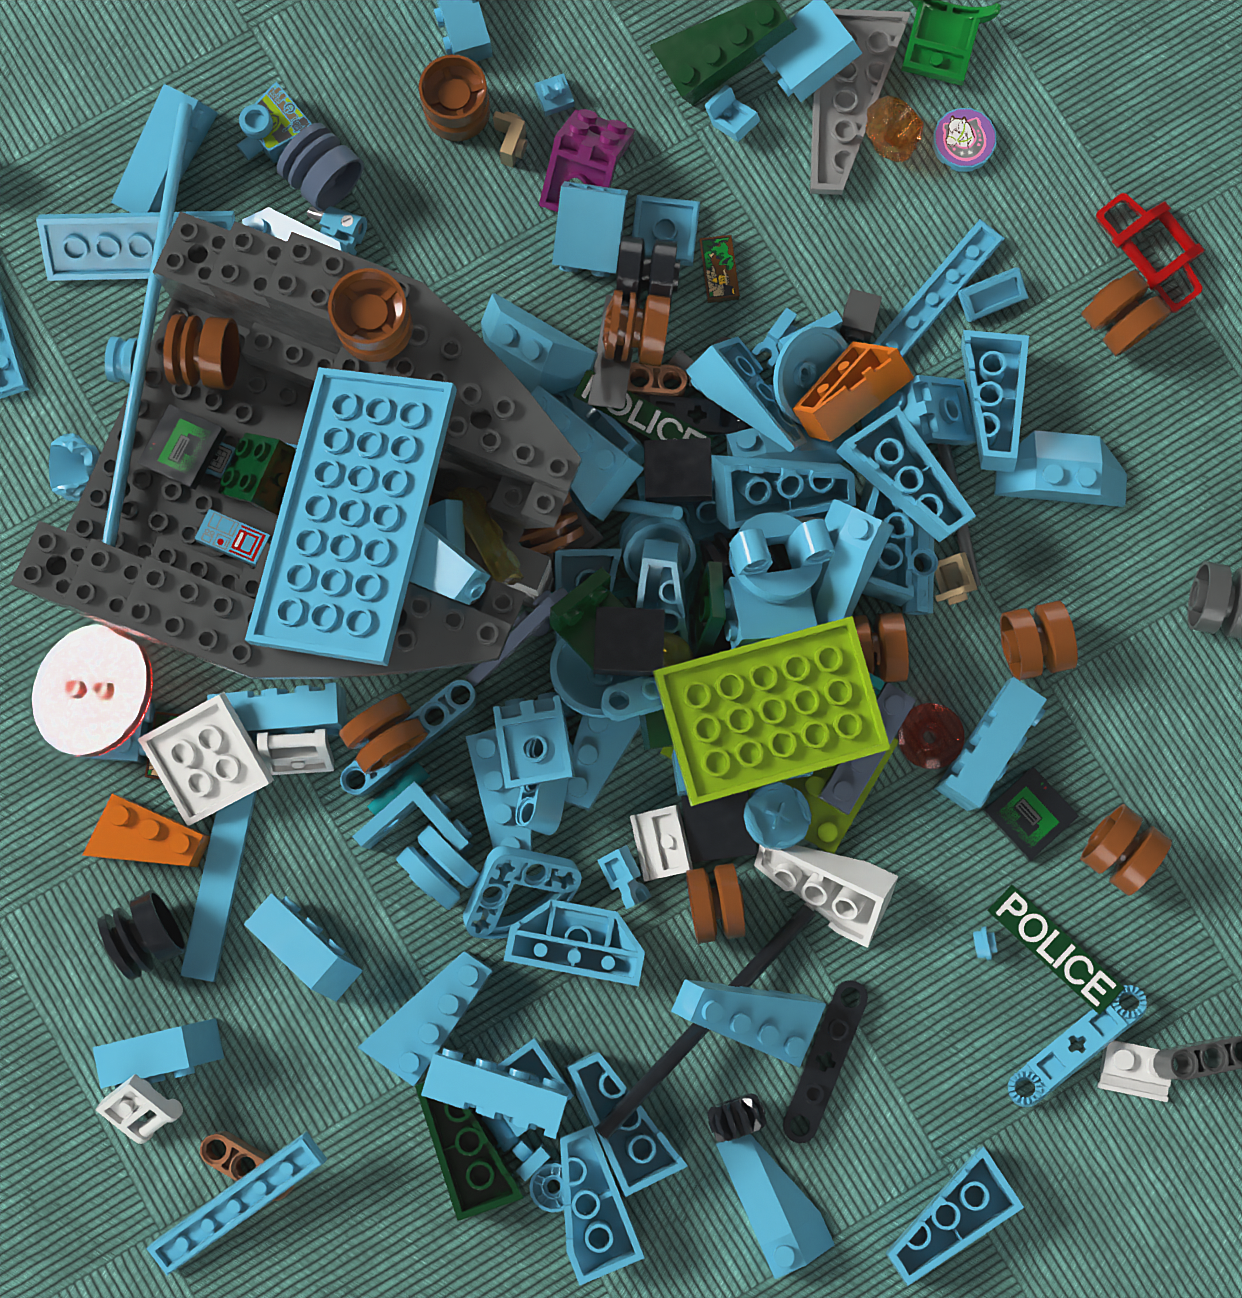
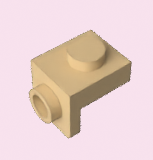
M495 111L493 116L494 128L506 133L500 149L501 163L514 168L517 158H523L527 147L525 121L515 113L504 112L503 114Z
M965 552L938 561V567L934 574L941 594L935 596L937 602L948 600L949 605L968 600L967 593L978 590Z

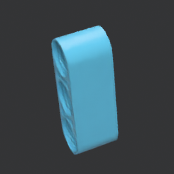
M539 739L531 740L527 755L532 759L541 756L544 749L543 743ZM569 742V744H570V750H571V756H572V759H573V751H574V749H573V745ZM569 778L522 786L516 809V823L521 827L541 834L552 835L559 827Z

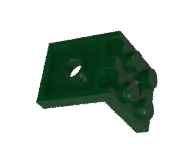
M708 561L689 607V614H693L694 621L690 630L691 641H695V652L692 660L731 649L730 641L726 640L724 634L726 612L721 562Z

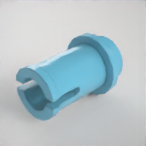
M486 1116L481 1118L497 1141L496 1147H501L504 1153L521 1141L519 1136L517 1137L504 1117L502 1120Z

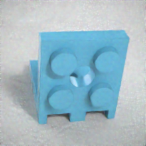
M925 375L914 376V379L861 419L864 429L899 406L925 444L938 443L968 446L976 443L964 380Z
M556 692L540 694L537 696L538 700L525 701V698H517L505 701V706L493 707L506 789L575 777L565 718L576 716V713L561 700L560 695ZM539 739L543 743V753L538 758L532 759L526 753V746L531 740Z
M415 781L352 836L361 847L370 850L419 807L459 853L464 855L474 846L469 841L473 836L472 833L458 819L454 822L451 821L447 816L451 810L435 793L430 797Z

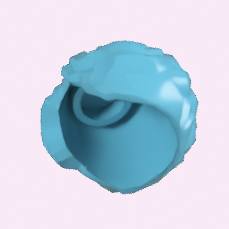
M74 433L63 434L51 443L49 481L51 489L55 494L62 496L68 501L80 500L100 456L95 445L87 444L79 435Z

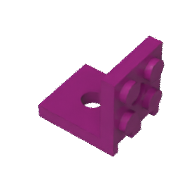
M575 109L555 135L539 206L558 212L561 186L564 181L570 182L572 178H578L584 184L611 188L616 165L631 144L635 129L627 127V124L620 120L609 121L597 117V114L591 110Z

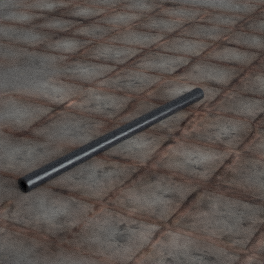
M803 904L728 986L750 987L816 916L815 913ZM692 1023L595 1127V1130L605 1140H608L709 1032V1029Z

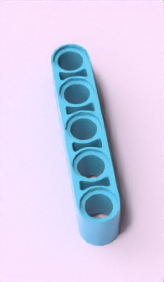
M455 680L405 719H419L428 733L421 743L386 768L371 774H364L365 784L357 790L351 788L349 784L350 777L356 772H364L356 760L353 761L341 774L340 784L347 793L357 797L365 796L373 791L476 706L478 699L473 686L465 680ZM465 688L470 691L468 702L461 705L454 703L453 695L455 691ZM434 709H440L444 712V719L437 726L429 725L427 722L428 714Z

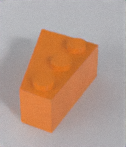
M853 341L792 410L809 437L832 442L914 379V376L897 348Z
M112 793L82 856L198 867L211 836L189 826L187 827L185 824L128 798Z

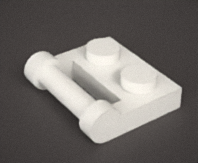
M315 729V733L271 736L269 732L257 734L259 755L271 775L334 771V758L328 742L326 729Z
M136 1074L106 1096L95 1109L138 1144L146 1143L153 1137L156 1130L167 1122H174L183 1113V1107L176 1099L167 1100L153 1089L148 1081L141 1079ZM149 1110L155 1113L147 1121H137L138 1118Z

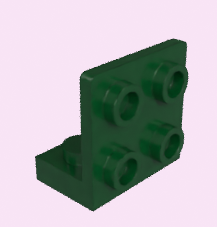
M245 433L236 445L235 456L230 467L222 475L221 486L218 492L227 497L249 502L278 517L296 449L279 439Z
M603 567L550 608V626L593 671L596 606L626 608L610 592L611 576Z

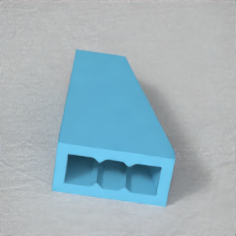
M424 521L409 581L470 605L472 601L482 595L486 588L485 583L491 575Z

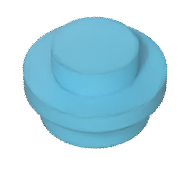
M987 926L981 927L980 931H974L973 936L977 957H986L988 961L992 960V953L998 952L995 933H988Z

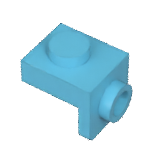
M728 85L721 88L705 104L713 127L737 142L760 122L758 113L736 100L732 88Z

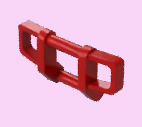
M1121 193L1096 213V220L1113 239L1111 242L1117 249L1121 247L1147 279L1150 290L1156 292L1172 313H1177L1202 292V285L1189 263L1193 262L1206 250L1200 243L1196 244L1170 213L1171 207L1166 201L1146 212L1129 195ZM1124 203L1140 218L1118 234L1105 219L1104 215L1118 204ZM1157 220L1161 221L1185 251L1159 272L1156 271L1131 240ZM1180 269H1183L1194 291L1180 302L1174 303L1160 285Z

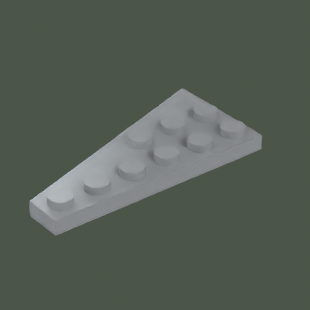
M831 9L855 40L862 54L813 93L810 194L842 195L911 12Z

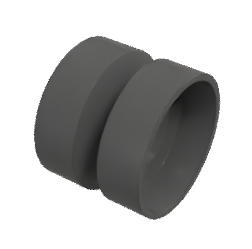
M1204 561L1200 565L1194 578L1188 601L1187 621L1191 630L1214 634L1222 625L1224 636L1242 639V568H1238L1232 576L1228 565Z

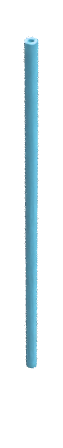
M180 103L104 528L102 542L113 547L116 546L161 290V283L154 275L153 270L171 233L193 108L188 103Z

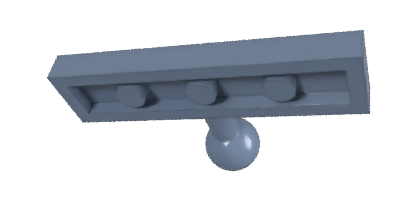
M563 587L552 594L549 590H546L533 602L536 606L534 611L529 613L526 610L515 620L513 625L515 629L509 634L499 660L471 664L474 669L465 678L473 687L489 677L530 636L539 637L548 632L550 628V608L568 594Z
M885 683L876 699L888 741L891 744L916 699L890 683ZM886 751L837 764L818 798L842 813L849 815Z

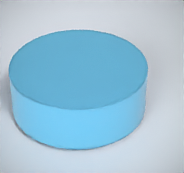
M252 104L245 107L240 113L239 124L247 137L262 139L271 132L273 119L267 108L259 104Z

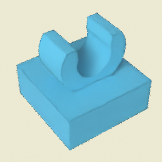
M564 73L534 83V88L545 117L575 107V101Z
M524 1139L512 1149L514 1154L522 1161L517 1167L516 1172L524 1181L539 1169L552 1154L543 1143L534 1151Z

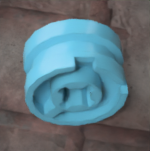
M112 336L108 340L105 352V374L109 382L118 383L121 380H125L126 383L130 384L137 338H129L127 341H124L121 337Z
M559 1160L545 1162L533 1173L529 1185L530 1196L534 1203L542 1210L551 1213L564 1210L562 1164ZM550 1180H557L560 1183V1190L550 1193L548 1182Z

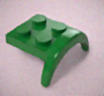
M910 0L917 8L901 71L962 86L978 26L997 17L1001 5L996 3L985 7H968L941 0Z

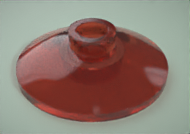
M924 703L912 708L897 734L898 744L903 755L912 764L924 769H940L952 763L961 753L965 740L964 728L959 717L948 707L937 703ZM926 731L934 734L935 740L933 743L925 742L923 735Z

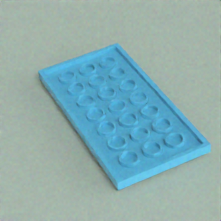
M318 368L245 641L251 645L388 666L457 388L453 383Z

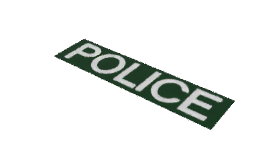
M591 370L585 372L573 395L587 404L592 377L596 374ZM628 390L624 409L590 405L652 440L711 438L712 443L714 439L712 436Z
M1012 884L987 910L1099 1015L1124 989L1119 982Z

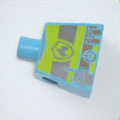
M277 82L255 103L264 106L270 112L273 119L271 132L262 139L246 137L237 144L238 149L248 161L263 150L273 163L278 162L279 157L289 142L304 128L312 124Z

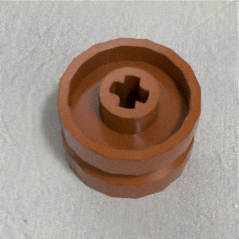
M401 693L387 697L369 707L348 722L339 732L347 748H362L355 760L366 775L398 760L421 743L428 735L418 718L405 720L412 708Z
M734 863L715 867L713 871L714 888H711L708 873L704 868L686 870L689 901L697 944L714 942L718 936L717 919H720L723 934L727 939L745 937L744 900L741 885L738 884Z

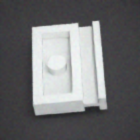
M679 805L630 816L644 882L686 873V870H693Z
M1115 1040L1103 1049L1100 1067L1101 1075L1097 1088L1168 1102L1169 1097L1167 1095L1171 1080L1159 1077L1153 1067V1060L1157 1052L1160 1051L1159 1049Z

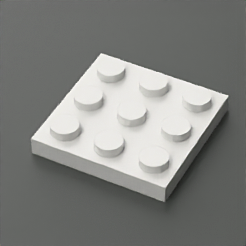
M225 692L138 738L139 743L187 827L274 781Z

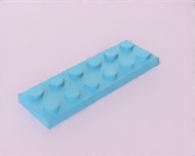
M234 211L184 212L229 231L235 221ZM160 212L39 214L36 221L47 281L149 279ZM174 212L171 230L180 212Z

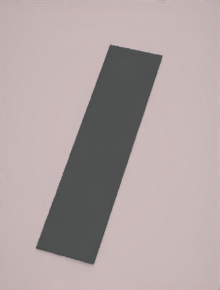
M606 295L597 347L598 357L593 371L596 374L592 377L588 405L624 409L633 348L631 347L626 362L621 361L622 346L618 345L615 347L613 360L605 359V347L602 340L606 309L613 297L612 295ZM641 299L637 305V308H640Z

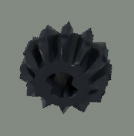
M752 1093L724 1101L711 1107L707 1112L711 1132L714 1133L716 1140L720 1142L731 1141L759 1131L767 1123L763 1104L758 1096Z

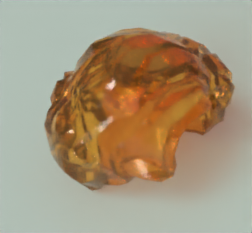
M888 95L876 99L867 108L866 133L879 155L895 162L907 161L913 151L917 150V146L923 137L924 122L900 98Z

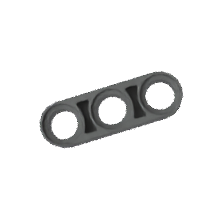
M1222 1036L1164 1048L1155 1055L1153 1067L1159 1077L1167 1080H1190L1242 1069V1036ZM1235 1046H1236L1237 1052H1238L1237 1057H1236L1235 1054H1234V1048H1235ZM1205 1051L1208 1055L1207 1064L1204 1061ZM1175 1058H1176L1177 1061H1178V1068H1177V1070H1175V1068H1174V1059H1175Z

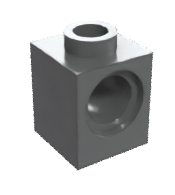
M850 289L842 316L843 322L839 331L845 340L869 343L874 331L882 296Z

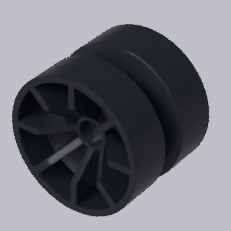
M622 236L616 290H623L621 305L628 306L630 292H636L638 305L642 289L648 290V295L670 297L671 310L672 292L677 293L680 270V260L676 259L678 241L656 239L652 255L647 257L645 256L644 238Z

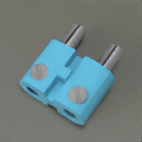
M332 206L321 212L314 207H310L309 211H307V216L320 221L319 224L322 227L320 232L345 244L348 253L355 256L357 251L354 248L356 244H361L367 230L366 218Z

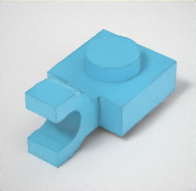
M787 307L772 326L764 341L757 344L751 352L755 358L763 351L768 352L771 358L766 367L771 370L779 356L777 349L779 339L795 332L797 329L794 326L797 314Z
M627 845L597 860L611 890L619 888L626 909L652 897L647 887L636 881V878L641 876V873Z

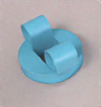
M775 512L758 514L747 520L729 543L730 567L738 583L752 596L770 603H788L804 596L818 579L823 562L830 561L835 554L825 520L813 519L802 523L794 517ZM784 544L792 569L767 573V570L773 563L768 546Z

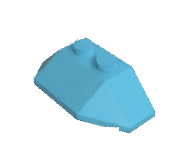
M496 293L491 295L481 321L484 342L530 393L533 392L537 385H540L550 394L570 389L580 384L587 370L592 371L598 353Z
M1035 430L1019 443L1014 472L996 471L994 495L1124 507L1126 503L1127 473L1100 436Z
M550 899L510 926L504 961L639 986L645 951L618 912Z

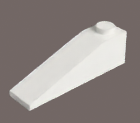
M760 845L754 864L757 869L783 890H792L805 901L804 905L808 906L812 911H818L829 920L828 926L836 933L867 948L891 900L898 879L897 875L869 862L798 845L778 851L764 848Z

